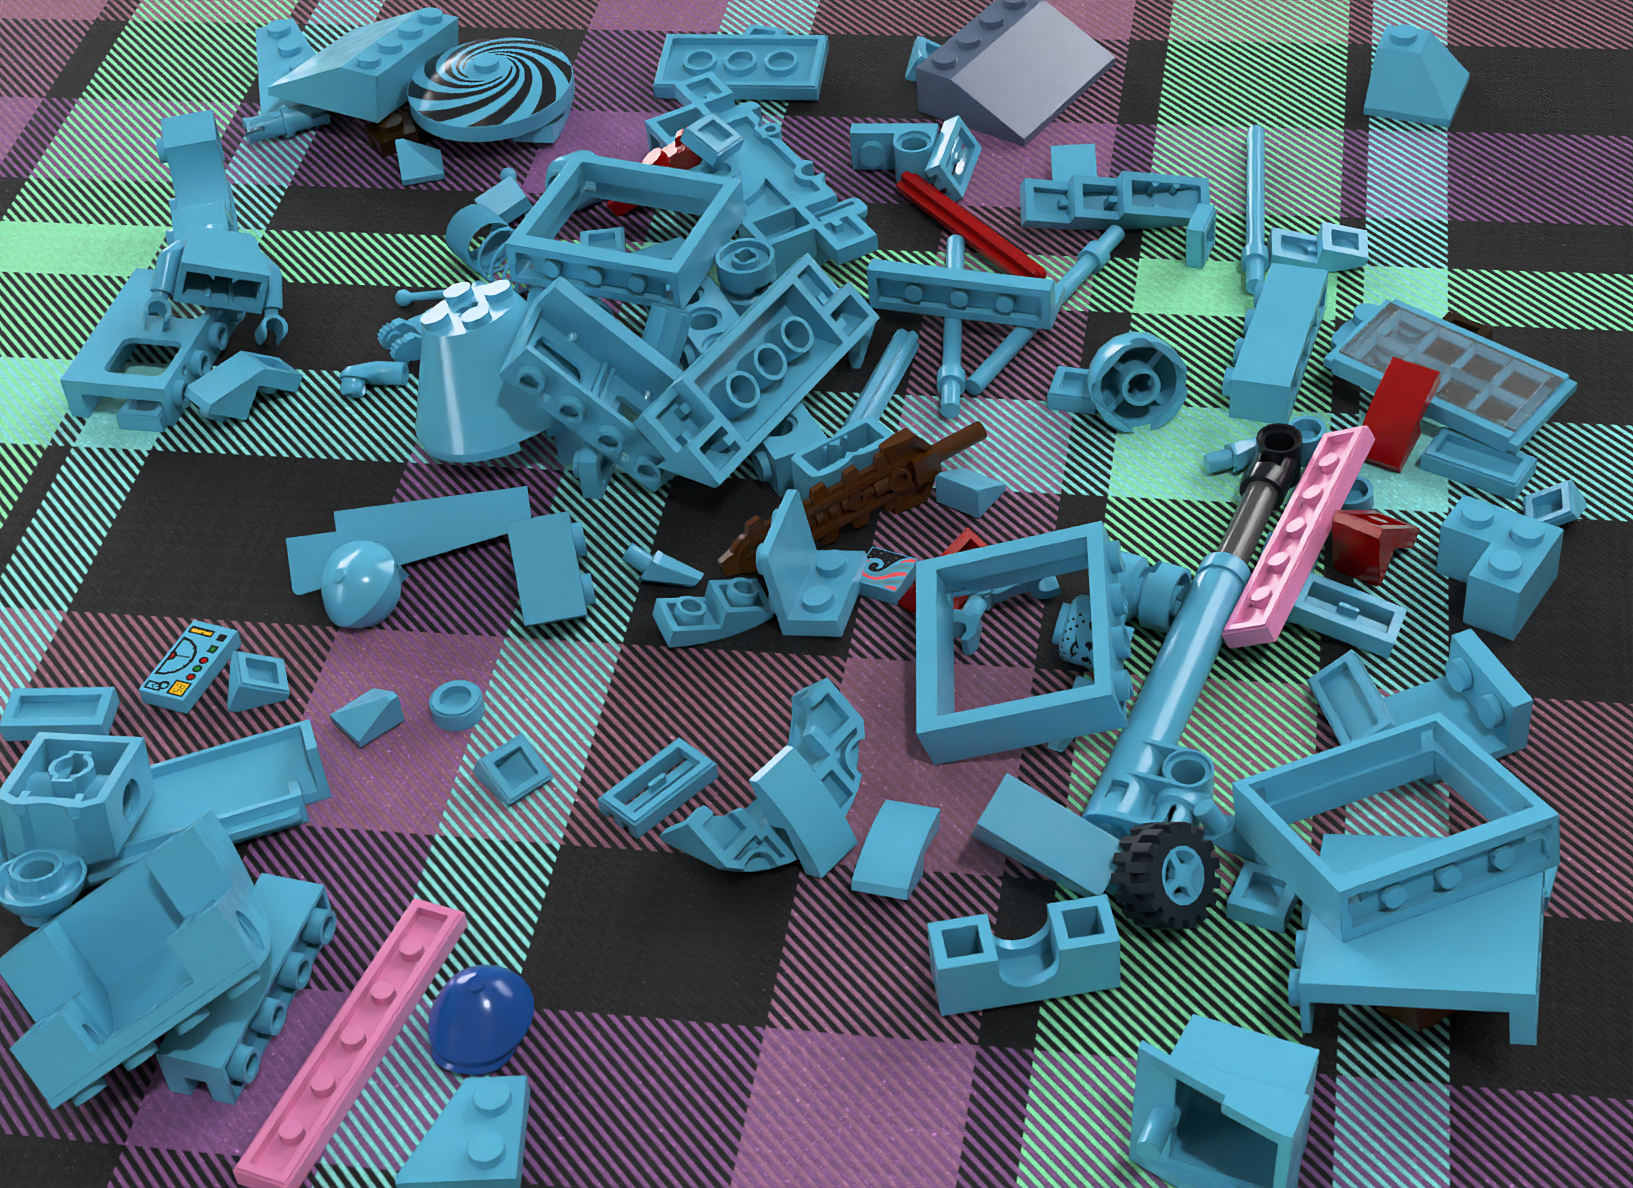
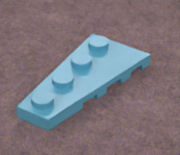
M293 18L271 21L267 26L255 29L261 114L277 111V106L285 104L288 108L302 105L301 103L268 95V87L316 55Z

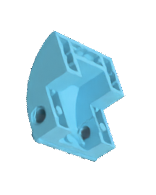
M212 810L28 935L0 958L1 976L36 1022L9 1049L53 1110L68 1099H71L76 1107L83 1104L107 1086L108 1083L102 1077L104 1074L120 1063L123 1064L127 1071L132 1070L159 1049L154 1040L171 1028H174L179 1036L186 1033L210 1014L205 1007L207 1003L223 992L230 1000H233L261 979L256 970L263 964L271 949V934L267 917L245 865Z

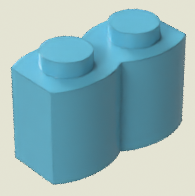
M867 417L845 425L832 438L818 440L801 448L791 458L794 489L799 491L801 500L804 501L809 498L810 488L820 481L827 488L840 482L842 471L852 464L857 467L858 471L872 465L873 455L880 451L878 445L892 436L893 433L874 417Z

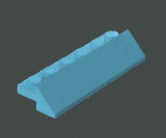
M807 252L780 276L633 423L665 458L657 467L716 488L880 317L850 282L838 288Z

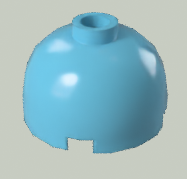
M1131 331L1113 337L1099 348L1089 365L1087 384L1092 404L1109 425L1123 432L1135 433L1131 427L1151 424L1150 431L1162 427L1177 415L1186 400L1188 388L1185 386L1187 378L1186 364L1168 342L1149 332Z

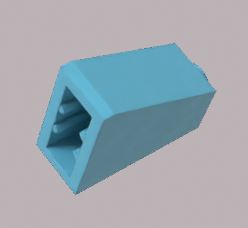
M1006 773L978 820L971 836L1085 898L1102 895L1104 891L1114 896L1119 887L1118 883H1111V873H1117L1118 865L1112 863L1114 853L1123 851L1118 844L1120 840Z

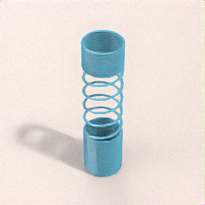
M473 204L462 208L452 217L447 226L445 238L448 248L471 269L480 273L485 281L495 282L493 274L504 270L502 280H506V273L509 269L508 262L500 268L493 269L498 267L507 258L505 242L515 229L511 228L503 219L484 205ZM491 224L490 234L482 242V245L469 252V243L473 235L480 228ZM516 282L515 292L520 294L530 289L527 302L531 305L532 301L546 287L529 285L518 290L519 283ZM586 295L614 317L613 311L603 300L596 296Z

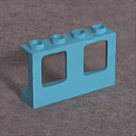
M136 268L60 379L72 416L89 418L103 396L161 402L167 424L175 426L185 408L189 407L192 402L184 396L186 387L210 371L220 352L226 348L228 339L236 326L244 319L246 312L207 306L203 314L198 318L171 317L170 324L164 331H162L164 317L157 316L158 313L153 312L148 315L146 327H144L142 324L143 306L149 298L154 296V293L150 291L154 269ZM138 343L180 347L167 370L159 376L119 373Z
M559 276L532 301L498 375L651 491L655 492L676 475L657 467L665 458L637 426L612 408L614 400H619L640 416L683 371L567 280ZM537 341L545 343L575 366L580 372L579 382L534 349Z

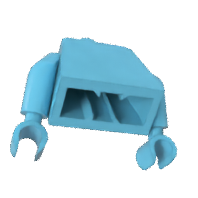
M212 223L207 227L194 225L189 227L186 240H176L159 253L150 288L154 296L149 298L143 306L142 324L144 327H146L148 315L156 312L164 317L162 331L168 328L172 307L167 299L168 296H173V301L256 314H261L263 310L264 318L254 334L256 342L262 345L267 337V329H270L276 334V345L278 346L288 332L287 322L278 315V311L283 309L282 273L280 268L261 252L254 236L229 231L221 223Z

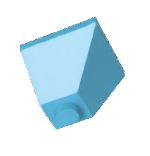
M1406 24L1397 26L1387 25L1376 49L1363 115L1450 127L1469 82L1470 74L1431 31L1416 29Z

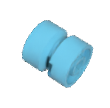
M740 238L726 243L716 253V269L720 291L740 317L777 280L775 250L770 243L762 239Z
M1121 551V557L1126 567L1125 572L1118 573V582L1123 584L1127 596L1128 614L1126 616V623H1130L1135 617H1138L1141 627L1168 634L1191 585L1190 569L1158 561L1153 567H1150L1146 557Z

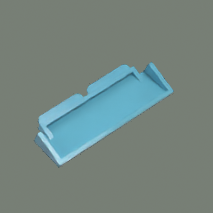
M310 719L150 765L155 789L153 796L117 857L86 865L87 874L82 889L107 882L210 810L213 811L222 824L233 845L310 822L305 805L332 798ZM0 817L1 866L3 863L16 857V855L8 851Z

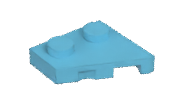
M527 1075L466 1078L396 1175V1188H521L530 1100V1086Z

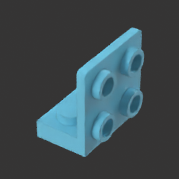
M787 489L779 508L773 511L771 527L764 543H760L756 551V568L758 573L764 576L769 591V608L773 614H776L783 635L842 637L861 589L859 580L868 560L866 552L817 550L797 489Z
M1471 628L1451 635L1449 661L1445 665L1446 676L1383 698L1398 726L1441 712L1494 759L1527 748L1533 699ZM1433 729L1421 733V735L1425 734L1430 739H1433ZM1433 774L1422 779L1427 783H1433L1442 778L1437 774Z

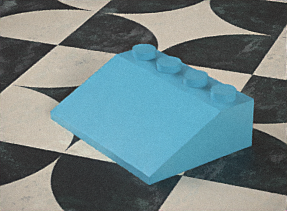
M428 7L352 29L269 86L268 95L379 123L408 101V83L420 66L439 53L458 46V17L443 14L442 10L438 8Z

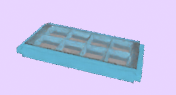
M1386 299L1324 358L1323 366L1331 369V374L1373 393L1376 392L1392 357L1440 371L1441 383L1424 416L1501 452L1507 453L1511 451L1515 454L1576 391L1578 384L1569 379V374L1397 299L1393 301Z

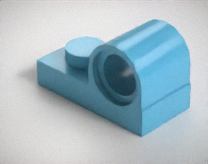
M852 123L850 142L853 170H895L897 183L901 180L900 175L903 172L909 171L911 174H918L932 184L935 182L937 174L929 177L925 172V168L939 136L938 123Z

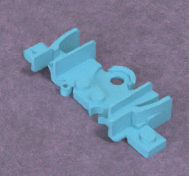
M712 71L674 84L675 97L683 107L645 121L649 153L655 148L663 149L674 142L676 133L679 130L686 129V126L689 127L710 112H713L745 138L741 149L727 158L738 164L741 172L745 219L738 228L739 238L762 239L771 244L775 250L776 279L782 276L807 252L821 267L831 258L837 265H841L846 262L855 261L861 256L878 250L877 234L866 224L867 206L858 198H849L838 203L837 194L826 185L825 173L814 176L813 161L801 160L782 141L781 126L777 123H766L763 125L761 106L754 101H748L735 106L734 92Z

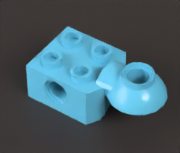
M38 732L0 788V817L8 851L16 855V857L0 866V905L11 913L20 916L21 921L27 926L41 927L72 906V902L82 891L87 874L86 865L117 857L155 792L144 737Z

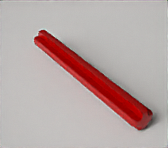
M906 171L900 175L901 180L896 184L898 193L954 235L962 236L967 245L1007 275L1041 279L1047 277L1045 268L918 174H911L909 171Z

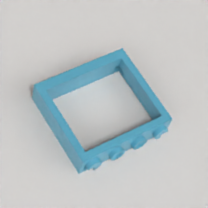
M575 152L505 242L511 281L547 288L554 280L561 276L585 295L651 306L652 303H662L683 310L716 262V253L719 248L730 241L745 219L742 179ZM586 181L595 182L596 187L586 185ZM585 196L702 216L672 260L553 240ZM666 284L670 285V291L672 292L666 291Z
M1102 521L916 562V734L934 765L1128 727L1126 700H1130V696H1134L1129 672L1126 669L1124 670L1123 659L1131 657V646L1127 630L1124 625H1121V615L1128 614V602L1124 586L1121 582H1118V573L1125 572L1126 566L1121 557L1119 540H1110ZM1089 569L1095 684L955 713L953 598Z
M1441 712L1232 782L1235 824L1238 834L1342 943L1560 865L1559 814ZM1433 729V739H1430L1425 734L1421 735V733ZM1433 774H1437L1489 821L1477 827L1337 875L1288 826V824Z

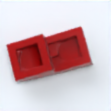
M1392 357L1362 426L1368 425L1375 438L1364 462L1401 473L1421 435L1420 421L1441 383L1440 371Z

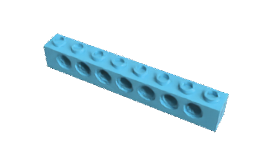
M678 237L631 253L672 260L684 243L682 237ZM709 274L705 276L683 309L693 316L680 359L685 370L739 318V315ZM666 284V291H667V292H672V291H670V285H667V284ZM645 305L647 313L649 315L651 306ZM801 401L750 453L758 478L762 482L768 481L779 498L785 495L787 489H794L791 465L793 455L810 443L827 439V436Z

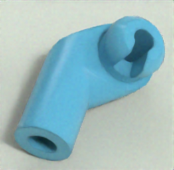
M373 361L347 366L339 376V380L342 381L340 391L345 397L361 398L366 393L365 384L406 386L409 379V368L406 362Z

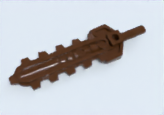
M976 421L932 445L905 427L878 445L880 451L873 455L872 465L860 471L853 464L842 471L841 481L828 488L821 481L815 484L809 490V498L802 501L814 542L819 540L825 546L837 541L839 529L849 523L855 529L869 524L871 512L879 507H882L886 512L891 511L894 514H898L928 501L935 477L938 473L942 472L941 462L986 439L987 433L984 426L979 421ZM755 515L745 522L744 533L738 536L731 547L717 560L723 575L755 574L760 580L764 579V576L760 575L756 568V551L759 544L764 543L771 527V518L762 522Z

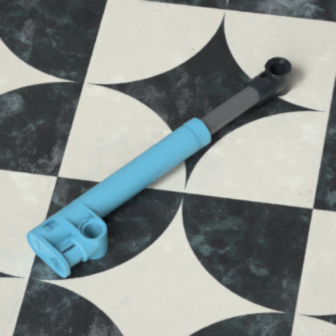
M1282 423L1269 424L1261 428L1257 433L1256 452L1239 489L1241 500L1217 551L1208 554L1202 559L1127 719L1128 727L1122 729L1081 816L1119 840L1123 836H1131L1129 830L1134 826L1143 825V823L1187 822L1192 824L1191 827H1199L1201 822L1193 813L1195 806L1204 799L1209 798L1213 800L1214 765L1212 760L1200 751L1178 746L1177 744L1224 642L1221 633L1251 577L1248 564L1272 511L1277 510L1283 504L1289 489L1295 487L1300 481L1303 436L1294 426Z

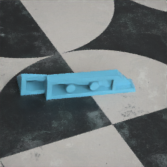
M523 486L334 511L336 532L286 538L292 590L296 595H302L321 589L322 573L326 562L333 552L349 542H374L377 540L390 551L392 557L400 565L508 534L506 522L532 518L528 488Z

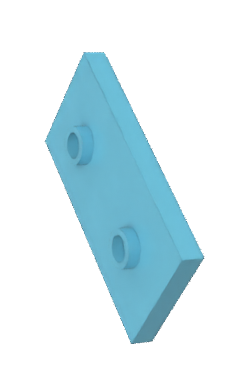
M667 34L653 84L654 97L676 99L674 84L712 71L734 92V99L818 100L829 50L828 36Z

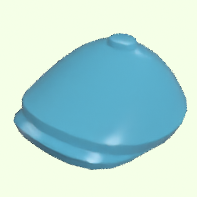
M371 541L349 542L333 552L326 562L321 579V594L326 613L337 626L358 629L375 626L391 614L400 598L401 579L398 567L390 551L378 543Z

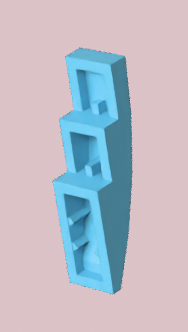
M1122 171L1117 178L1074 174L1068 182L1025 178L1020 184L1021 227L1107 230L1111 225H1118L1122 229L1186 226L1189 224L1199 203L1210 205L1209 178Z

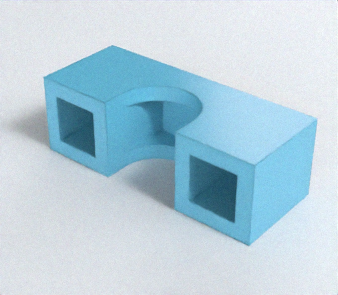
M1107 894L1047 904V921L1043 928L1034 935L1020 940H1003L995 937L991 932L987 914L927 923L931 972L941 1016L1120 987V939Z

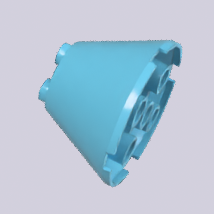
M498 280L491 284L471 287L468 282H460L448 287L443 292L445 299L425 313L420 319L423 327L415 431L426 453L436 459L449 462L466 463L491 460L522 451L519 442L533 437L544 430L548 438L566 428L567 426L498 375L530 304L513 290L508 280ZM537 341L534 349L579 382L581 376L575 366L545 343Z

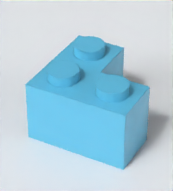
M1463 495L1441 525L1436 573L1467 583L1463 623L1513 641L1557 577L1564 529L1498 507L1486 501Z
M569 511L506 522L525 627L588 617L586 605L596 604L591 573L580 575L578 557L588 555L582 523H572Z

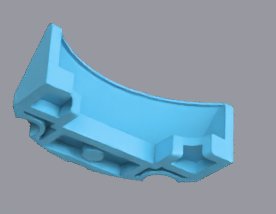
M827 677L797 691L791 698L792 720L787 746L794 747L826 786L843 815L846 816L855 799L862 773L857 771L859 741L865 739L864 719ZM755 799L747 808H737L724 816L713 815L714 812L705 805L695 809L685 821L666 828L659 836L663 842L719 870L755 872L772 869L799 859L786 830L769 825L758 799Z

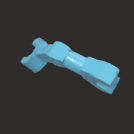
M1051 576L968 594V599L961 610H953L954 638L962 637L963 654L970 656L978 649L982 631L981 617L985 610L989 611L995 603H1002L1011 597L1029 591L1031 595L1039 599L1052 598L1061 593L1056 577Z

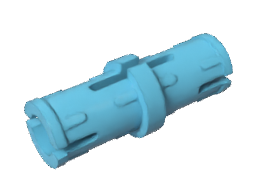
M285 104L277 106V111L242 118L243 128H246L247 131L261 127L257 130L245 132L250 145L254 144V142L285 135L286 138L294 137L296 131L329 125L330 116L325 112L312 115L327 111L325 109L305 104L288 108Z

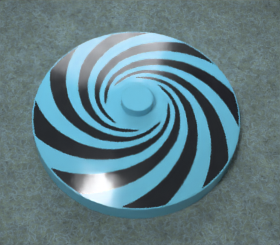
M505 37L472 41L439 53L418 68L411 77L407 87L409 107L415 122L433 135L462 142L498 141L532 132L550 123L563 113L575 94L573 68L569 59L561 51L543 42Z

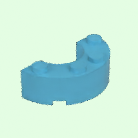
M213 110L162 118V137L155 138L160 163H168L175 193V198L169 199L173 229L165 231L167 245L169 246L179 239L186 240L189 227L194 225L207 227L212 223H221L229 231L239 232L231 183L227 181L223 163L225 156Z

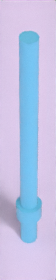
M1253 125L1247 130L1246 246L1241 252V268L1246 273V290L1251 294H1255L1258 280L1264 281L1265 272L1269 268V250L1265 246V130L1260 125Z
M1111 225L1097 241H1090L1079 252L1077 256L1078 261L1057 283L1058 285H1065V298L1062 305L1091 273H1098L1109 262L1110 253L1125 237L1121 227ZM1017 326L966 380V390L972 395H979L1040 328Z
M951 235L947 239L946 267L964 269L965 241L960 235ZM944 317L942 366L937 372V391L941 394L940 411L946 418H955L959 415L960 395L963 394L966 386V373L961 367L963 319Z

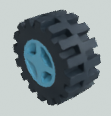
M1187 822L1143 823V825L1131 828L1129 830L1131 836H1123L1118 843L1123 851L1114 853L1112 863L1118 865L1117 873H1111V883H1118L1119 890L1114 893L1116 902L1125 903V907L1121 912L1127 919H1135V925L1160 930L1190 929L1197 926L1196 922H1202L1209 916L1206 907H1214L1218 899L1213 895V889H1220L1221 878L1215 877V870L1220 868L1219 858L1211 857L1210 853L1215 847L1211 840H1202L1205 832L1199 827H1191L1192 824Z

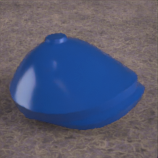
M499 965L468 967L451 977L437 995L429 1015L428 1031L431 1042V1056L435 1063L446 1070L471 1076L490 1074L498 1071L508 1063L521 1040L526 1035L534 1014L533 995L523 978L512 970Z

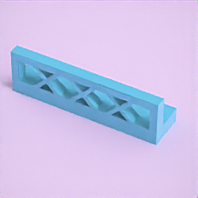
M872 259L867 268L871 308L1051 330L1065 298V285L1055 284V280L880 259Z

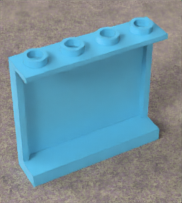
M1324 834L1320 858L1337 875L1443 839L1444 837ZM1545 870L1344 943L1302 901L1303 929L1307 930H1297L1295 942L1296 967H1301V969H1290L1288 983L1289 1005L1300 1007L1302 1033L1312 1032L1316 1003L1509 1012L1510 1044L1537 1045L1545 903Z

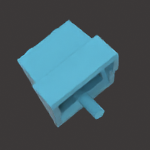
M1195 1014L1189 1020L1171 1055L1142 1040L1138 1047L1129 1160L1177 1188H1297L1300 1164L1308 1138L1319 1049Z

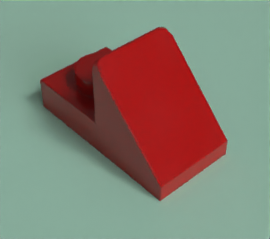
M1335 510L1332 518L1333 566L1339 572L1371 585L1380 586L1394 549L1413 548L1420 528L1375 510Z

